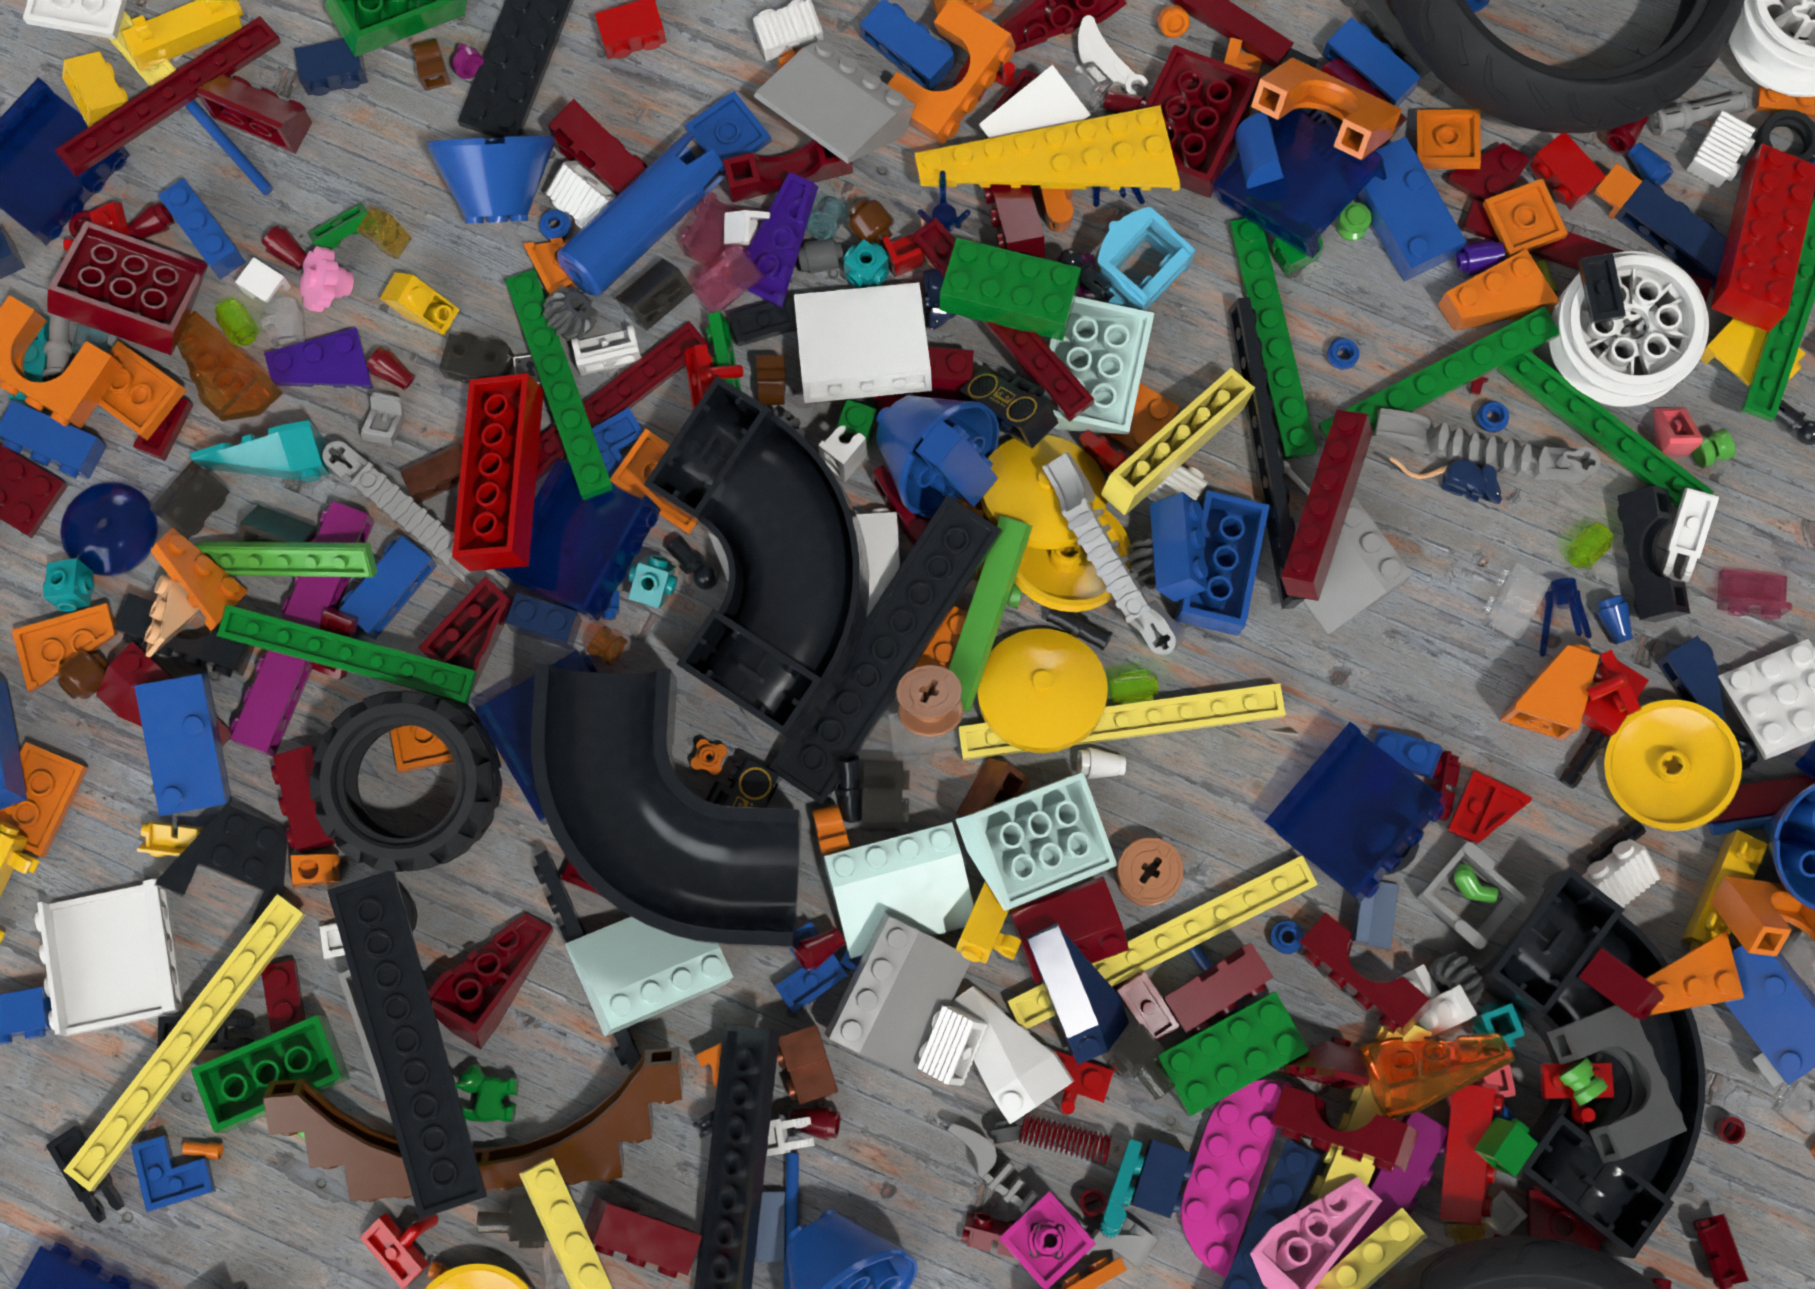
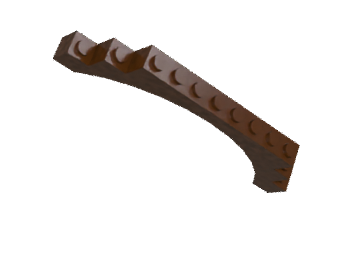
M679 1047L645 1050L619 1087L593 1110L561 1129L526 1142L492 1148H474L485 1189L505 1191L514 1187H523L524 1184L519 1174L548 1158H554L564 1183L568 1185L594 1180L609 1182L622 1178L624 1168L622 1142L640 1143L644 1140L652 1139L654 1125L652 1102L670 1104L676 1100H682L683 1076ZM305 1079L269 1082L263 1097L269 1135L281 1134L283 1136H292L299 1132H304L310 1168L333 1169L344 1165L350 1201L362 1200L363 1202H373L382 1198L395 1197L397 1199H407L413 1196L395 1136L373 1129L338 1109Z

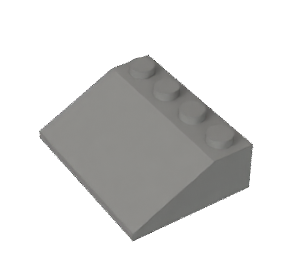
M824 40L802 48L767 80L754 95L756 99L847 164L905 136L915 104L905 98L901 92L889 87L878 76L869 73L859 66L855 60L846 57L836 50L831 43Z
M884 913L825 1031V1035L830 1040L863 1056L915 1077L920 1061V1048L928 1041L933 1029L932 1019L936 1012L941 1010L942 1005L950 1006L971 961L964 958L960 952L956 951V948Z

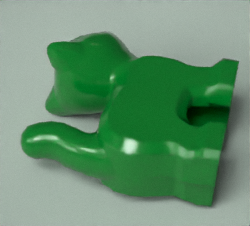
M469 1065L468 1069L460 1074L458 1082L455 1083L458 1089L466 1093L478 1092L474 1109L462 1106L465 1119L484 1123L498 1120L513 1122L517 1105L510 1104L505 1106L503 1102L504 1096L518 1095L519 1080L517 1078L506 1080L496 1076H487L482 1072L480 1066Z

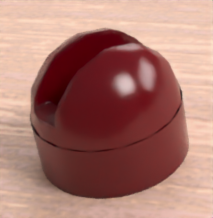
M1724 1116L1715 1122L1714 1132L1720 1141L1728 1144H1737L1745 1136V1126L1736 1117Z
M1088 1189L1080 1197V1209L1085 1216L1097 1218L1105 1212L1107 1201L1105 1195L1100 1190ZM1101 1201L1102 1205L1086 1210L1085 1206Z

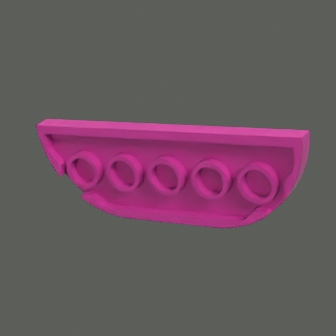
M1254 1081L1217 1103L1206 1122L1193 1160L1194 1166L1191 1176L1186 1181L1183 1190L1184 1198L1180 1208V1217L1187 1241L1196 1257L1205 1266L1225 1278L1233 1264L1277 1131V1127L1271 1124L1283 1086H1292L1291 1083L1285 1081Z

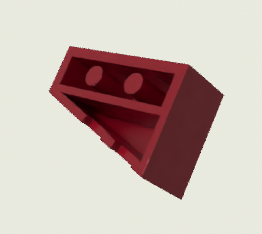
M574 98L548 124L551 136L555 138L554 145L556 150L568 161L576 160L616 195H619L648 168L637 155L632 156L625 149L624 145L602 127Z
M1248 943L1163 997V1000L1181 1025L1183 1031L1188 1032L1192 1030L1196 1034L1211 1024L1208 1019L1219 1011L1224 1016L1240 1006L1237 1002L1238 999L1246 994L1252 998L1268 988L1265 983L1272 979L1273 975L1252 943Z
M596 1195L584 1224L591 1242L595 1244V1251L613 1257L615 1251L627 1255L625 1261L640 1267H645L646 1262L658 1265L657 1272L676 1278L678 1273L689 1275L702 1239V1235L695 1231L642 1214L626 1206L622 1207Z

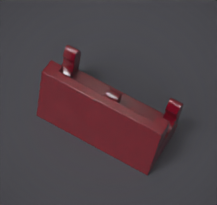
M1603 948L1599 950L1579 976L1583 982L1620 1007L1634 1019L1637 1017L1641 1021L1665 997L1655 985Z

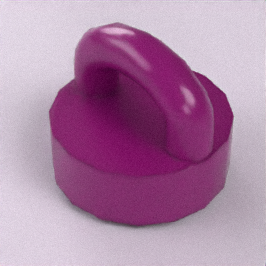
M461 43L457 46L456 55L452 60V68L460 78L470 79L476 76L479 66L484 62V58L475 48L467 47L466 44Z

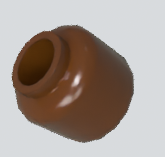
M865 198L848 213L850 217L848 228L860 242L865 239L871 245L873 243L882 245V238L885 236L890 238L893 234L890 229L893 226L894 219L877 200L868 201Z
M79 651L59 667L58 674L60 678L57 679V682L71 698L88 699L101 687L105 669L108 668V665L97 653L90 655Z

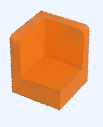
M1230 38L1224 63L1259 75L1262 60L1253 54L1240 51L1243 40Z
M1616 163L1595 190L1597 196L1614 207L1608 215L1611 219H1614L1642 183V180L1618 163Z

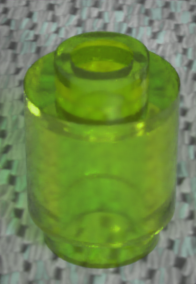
M227 299L216 307V321L232 345L244 347L256 340L259 327L243 303L238 302L236 299Z
M1599 522L1587 525L1566 547L1568 561L1578 569H1591L1611 548V542L1614 540L1613 533Z
M1149 669L1120 672L1117 673V676L1110 677V691L1113 703L1121 702L1122 705L1152 701L1153 694H1158L1156 674L1150 675Z

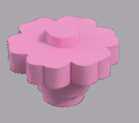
M316 246L314 251L308 252L303 262L304 273L300 277V296L304 297L303 306L309 311L322 312L324 308L330 307L331 301L334 298L347 297L353 289V274L346 271L344 267L338 266V263L334 261L335 253L329 248Z

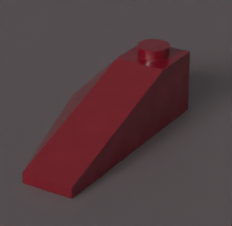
M1023 0L998 26L1011 33L1016 46L1015 52L1044 43L1053 36L1062 33L1067 35L1075 32V29L1080 27L1082 19L1087 15H1091L1095 19L1096 24L1101 23L1127 3L1125 0Z
M131 642L108 665L96 696L118 717L142 727L134 686L173 679L174 677L154 658L145 656L146 651ZM217 718L221 745L223 747L230 740L232 734L230 729Z
M524 913L494 935L493 940L479 951L474 950L468 954L464 962L453 970L449 968L442 973L429 990L437 1019L454 1035L481 1050L502 1021L553 933V928Z
M1331 1037V1041H1324L1310 1048L1308 1053L1280 1067L1279 1073L1341 1090L1368 1086L1370 1081L1360 1050L1350 1047L1351 1041L1338 1037Z

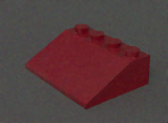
M1174 45L1144 108L1161 105L1180 180V187L1211 198L1236 145V129L1249 117L1253 109L1251 105L1260 81V75Z
M84 221L48 287L47 312L172 356L185 329L208 264Z

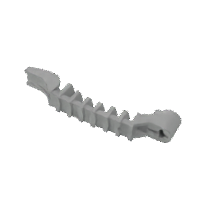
M1380 408L1378 410L1376 428L1373 433L1375 438L1402 444L1415 453H1424L1430 458L1434 456L1444 458L1447 462L1457 459H1468L1477 464L1481 469L1485 465H1491L1498 473L1503 474L1507 472L1515 474L1516 477H1532V480L1535 481L1539 479H1558L1575 484L1583 483L1599 469L1601 464L1599 454L1590 447L1556 448L1544 446L1540 451H1534L1531 448V444L1527 443L1522 448L1514 447V441L1508 440L1505 444L1496 443L1495 437H1490L1485 441L1480 440L1477 433H1473L1469 437L1463 436V430L1460 428L1450 433L1448 423L1444 422L1435 429L1430 428L1431 420L1429 418L1393 409Z
M333 441L326 445L322 457L328 469L354 490L361 491L365 499L369 502L373 501L382 513L386 512L395 524H400L408 535H413L418 540L419 545L422 547L426 546L432 552V556L435 559H441L443 565L472 590L484 576L492 577L499 584L503 581L504 578L494 569L468 571L452 557L454 533L445 529L438 519L435 520L431 517L425 508L418 506L411 496L405 495L399 486L392 484L386 475L379 473L373 464L362 458L346 443ZM334 455L344 456L351 469L344 463L335 462L333 459Z
M1069 452L1062 454L1042 468L1057 493L1061 513L1068 520L1069 529L1074 531L1078 538V545H1082L1087 553V560L1093 563L1097 570V576L1101 577L1107 586V592L1111 593L1116 600L1115 605L1117 608H1121L1125 614L1126 622L1132 624L1141 632L1149 648L1158 655L1171 653L1184 640L1185 632L1182 625L1173 620L1156 600L1148 601L1144 595L1148 591L1146 585L1139 587L1135 581V578L1139 576L1136 571H1129L1125 565L1129 559L1126 555L1120 557L1116 550L1120 544L1117 540L1111 542L1107 532L1111 529L1110 525L1102 526L1098 520L1104 514L1103 509L1093 510L1089 504L1095 500L1094 491L1089 481ZM1168 634L1170 639L1164 640L1162 635Z
M952 1124L948 1128V1132L972 1151L977 1163V1175L987 1182L986 1186L991 1191H997L1001 1194V1198L1008 1204L1013 1203L1016 1205V1209L1024 1215L1040 1196L1032 1189L1023 1200L1016 1196L1026 1184L1019 1176L1014 1179L1008 1188L1001 1185L1016 1166L1007 1159L992 1177L988 1172L996 1163L997 1153L994 1145L980 1134L966 1127ZM1126 1217L1119 1235L1115 1238L1110 1239L1103 1236V1233L1098 1229H1095L1092 1235L1086 1232L1096 1243L1086 1255H1090L1095 1250L1112 1249L1140 1269L1159 1240ZM1080 1219L1078 1220V1224L1086 1230L1088 1225ZM1058 1224V1225L1055 1226V1229H1056L1058 1232H1059V1230H1058V1227H1059V1226H1061V1227L1063 1228V1232H1064V1227H1063V1225Z

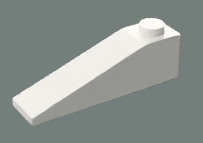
M972 986L952 1000L950 1007H957L988 1025L985 1029V1034L982 1036L983 1040L977 1048L978 1052L975 1054L974 1062L992 1098L1009 1124H1012L1074 1082L1056 1052L1047 1045L1044 1046L1030 1035L1031 1032L1028 1029L1014 1022L1005 1014V1011L978 988Z

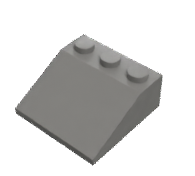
M1356 497L1351 500L1319 601L1310 599L1302 601L1327 636L1404 585L1413 575Z

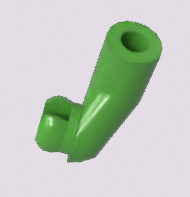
M1462 864L1456 868L1454 881L1463 897L1469 900L1496 903L1498 897L1497 887L1480 885L1474 874V869L1470 865Z

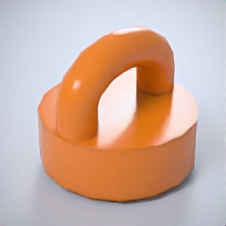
M1178 5L1167 6L1156 17L1158 27L1169 38L1180 37L1189 28V15Z

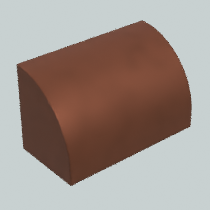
M459 443L400 470L410 495L417 504L459 485L462 448Z
M988 757L956 814L963 817L1023 794L1031 779L1011 764Z

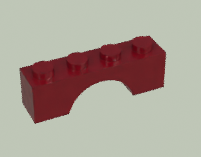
M814 139L802 149L782 156L764 157L752 152L723 160L733 203L778 192L789 172L813 183L853 173L852 162L847 164Z
M1327 913L1299 941L1303 952L1301 954L1302 958L1313 968L1316 969L1320 966L1328 973L1327 979L1340 990L1345 987L1354 995L1352 1000L1366 1012L1371 1009L1380 1017L1378 1022L1390 1033L1393 1034L1397 1031L1404 1037L1431 1008L1430 998L1404 977L1391 982L1379 983L1367 980L1359 975L1350 963V952L1353 946L1352 934Z
M1287 1085L1283 1086L1271 1124L1281 1130L1280 1136L1295 1142H1299L1301 1137L1311 1140V1146L1325 1152H1330L1331 1147L1342 1150L1341 1156L1347 1159L1361 1162L1363 1157L1372 1160V1166L1392 1173L1394 1168L1406 1171L1419 1133L1407 1123L1378 1114L1360 1129L1346 1132L1335 1130L1329 1123L1326 1114V1103L1315 1094Z

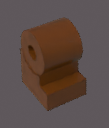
M437 39L412 44L417 62L416 68L424 90L428 91L451 85ZM436 76H440V77H439L438 79H436V80H430V79H429V78H433V77H436Z
M784 355L756 356L759 402L763 405H785L786 365Z

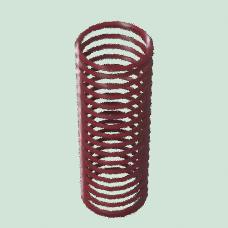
M1029 1113L1025 1114L1019 1143H1022L1023 1140V1144H1026L1031 1127L1028 1145H1031L1036 1129L1033 1145L1036 1147L1042 1127L1039 1149L1042 1146L1047 1129L1044 1150H1046L1053 1128L1049 1151H1052L1058 1130L1054 1152H1057L1063 1132L1060 1154H1062L1068 1134L1065 1155H1067L1074 1133L1070 1156H1073L1079 1135L1075 1157H1078L1084 1137L1081 1153L1082 1160L1090 1136L1086 1161L1089 1159L1095 1138L1091 1162L1094 1161L1100 1140L1096 1163H1099L1105 1142L1101 1164H1106L1111 1146V1135L1108 1137L1105 1134L1103 1137L1101 1132L1098 1136L1097 1131L1093 1134L1092 1130L1087 1134L1086 1128L1082 1132L1081 1127L1077 1131V1127L1074 1126L1072 1129L1071 1125H1068L1066 1129L1065 1123L1061 1127V1123L1058 1122L1056 1126L1055 1120L1051 1124L1050 1119L1045 1124V1118L1040 1123L1039 1116L1035 1121L1034 1115L1030 1119Z

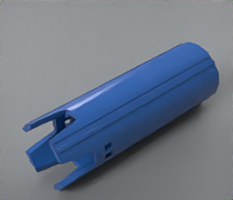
M684 133L557 251L559 265L569 276V279L579 289L589 295L597 297L606 291L725 178L721 174H716L723 166V163L713 149L696 159L691 150L686 147L694 138L693 133Z

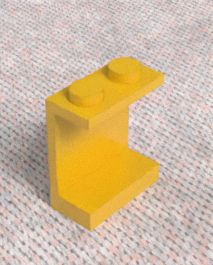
M1733 318L1706 346L1700 360L1707 365L1715 357L1749 386L1767 331ZM1801 348L1798 349L1788 381L1802 367L1798 362L1806 353Z

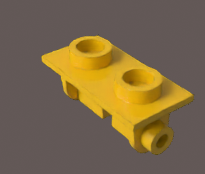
M150 821L149 824L143 823L141 836L146 837V839L137 848V851L149 853L154 857L179 856L204 827L179 825L177 836L174 835V824L155 821Z

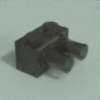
M1143 1023L1134 1028L1107 1052L1110 1057L1107 1063L1119 1077L1123 1075L1127 1078L1137 1077L1154 1096L1155 1100L1162 1098L1175 1087V1084L1169 1080L1155 1063L1157 1061L1156 1057L1165 1049Z
M512 1198L509 1212H478V1234H508V1237H510L509 1241H519V1248L545 1247V1242L549 1241L530 1198Z

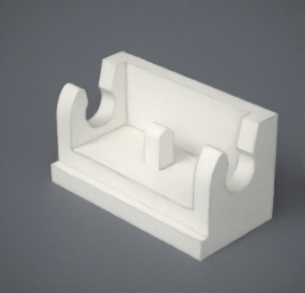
M633 325L627 326V330L581 341L578 338L571 339L576 364L581 376L633 364L641 358Z
M843 425L838 427L825 442L822 440L818 447L819 455L831 471L846 482L867 457L866 437L860 433L853 436L849 443H841L839 437L846 430V427Z

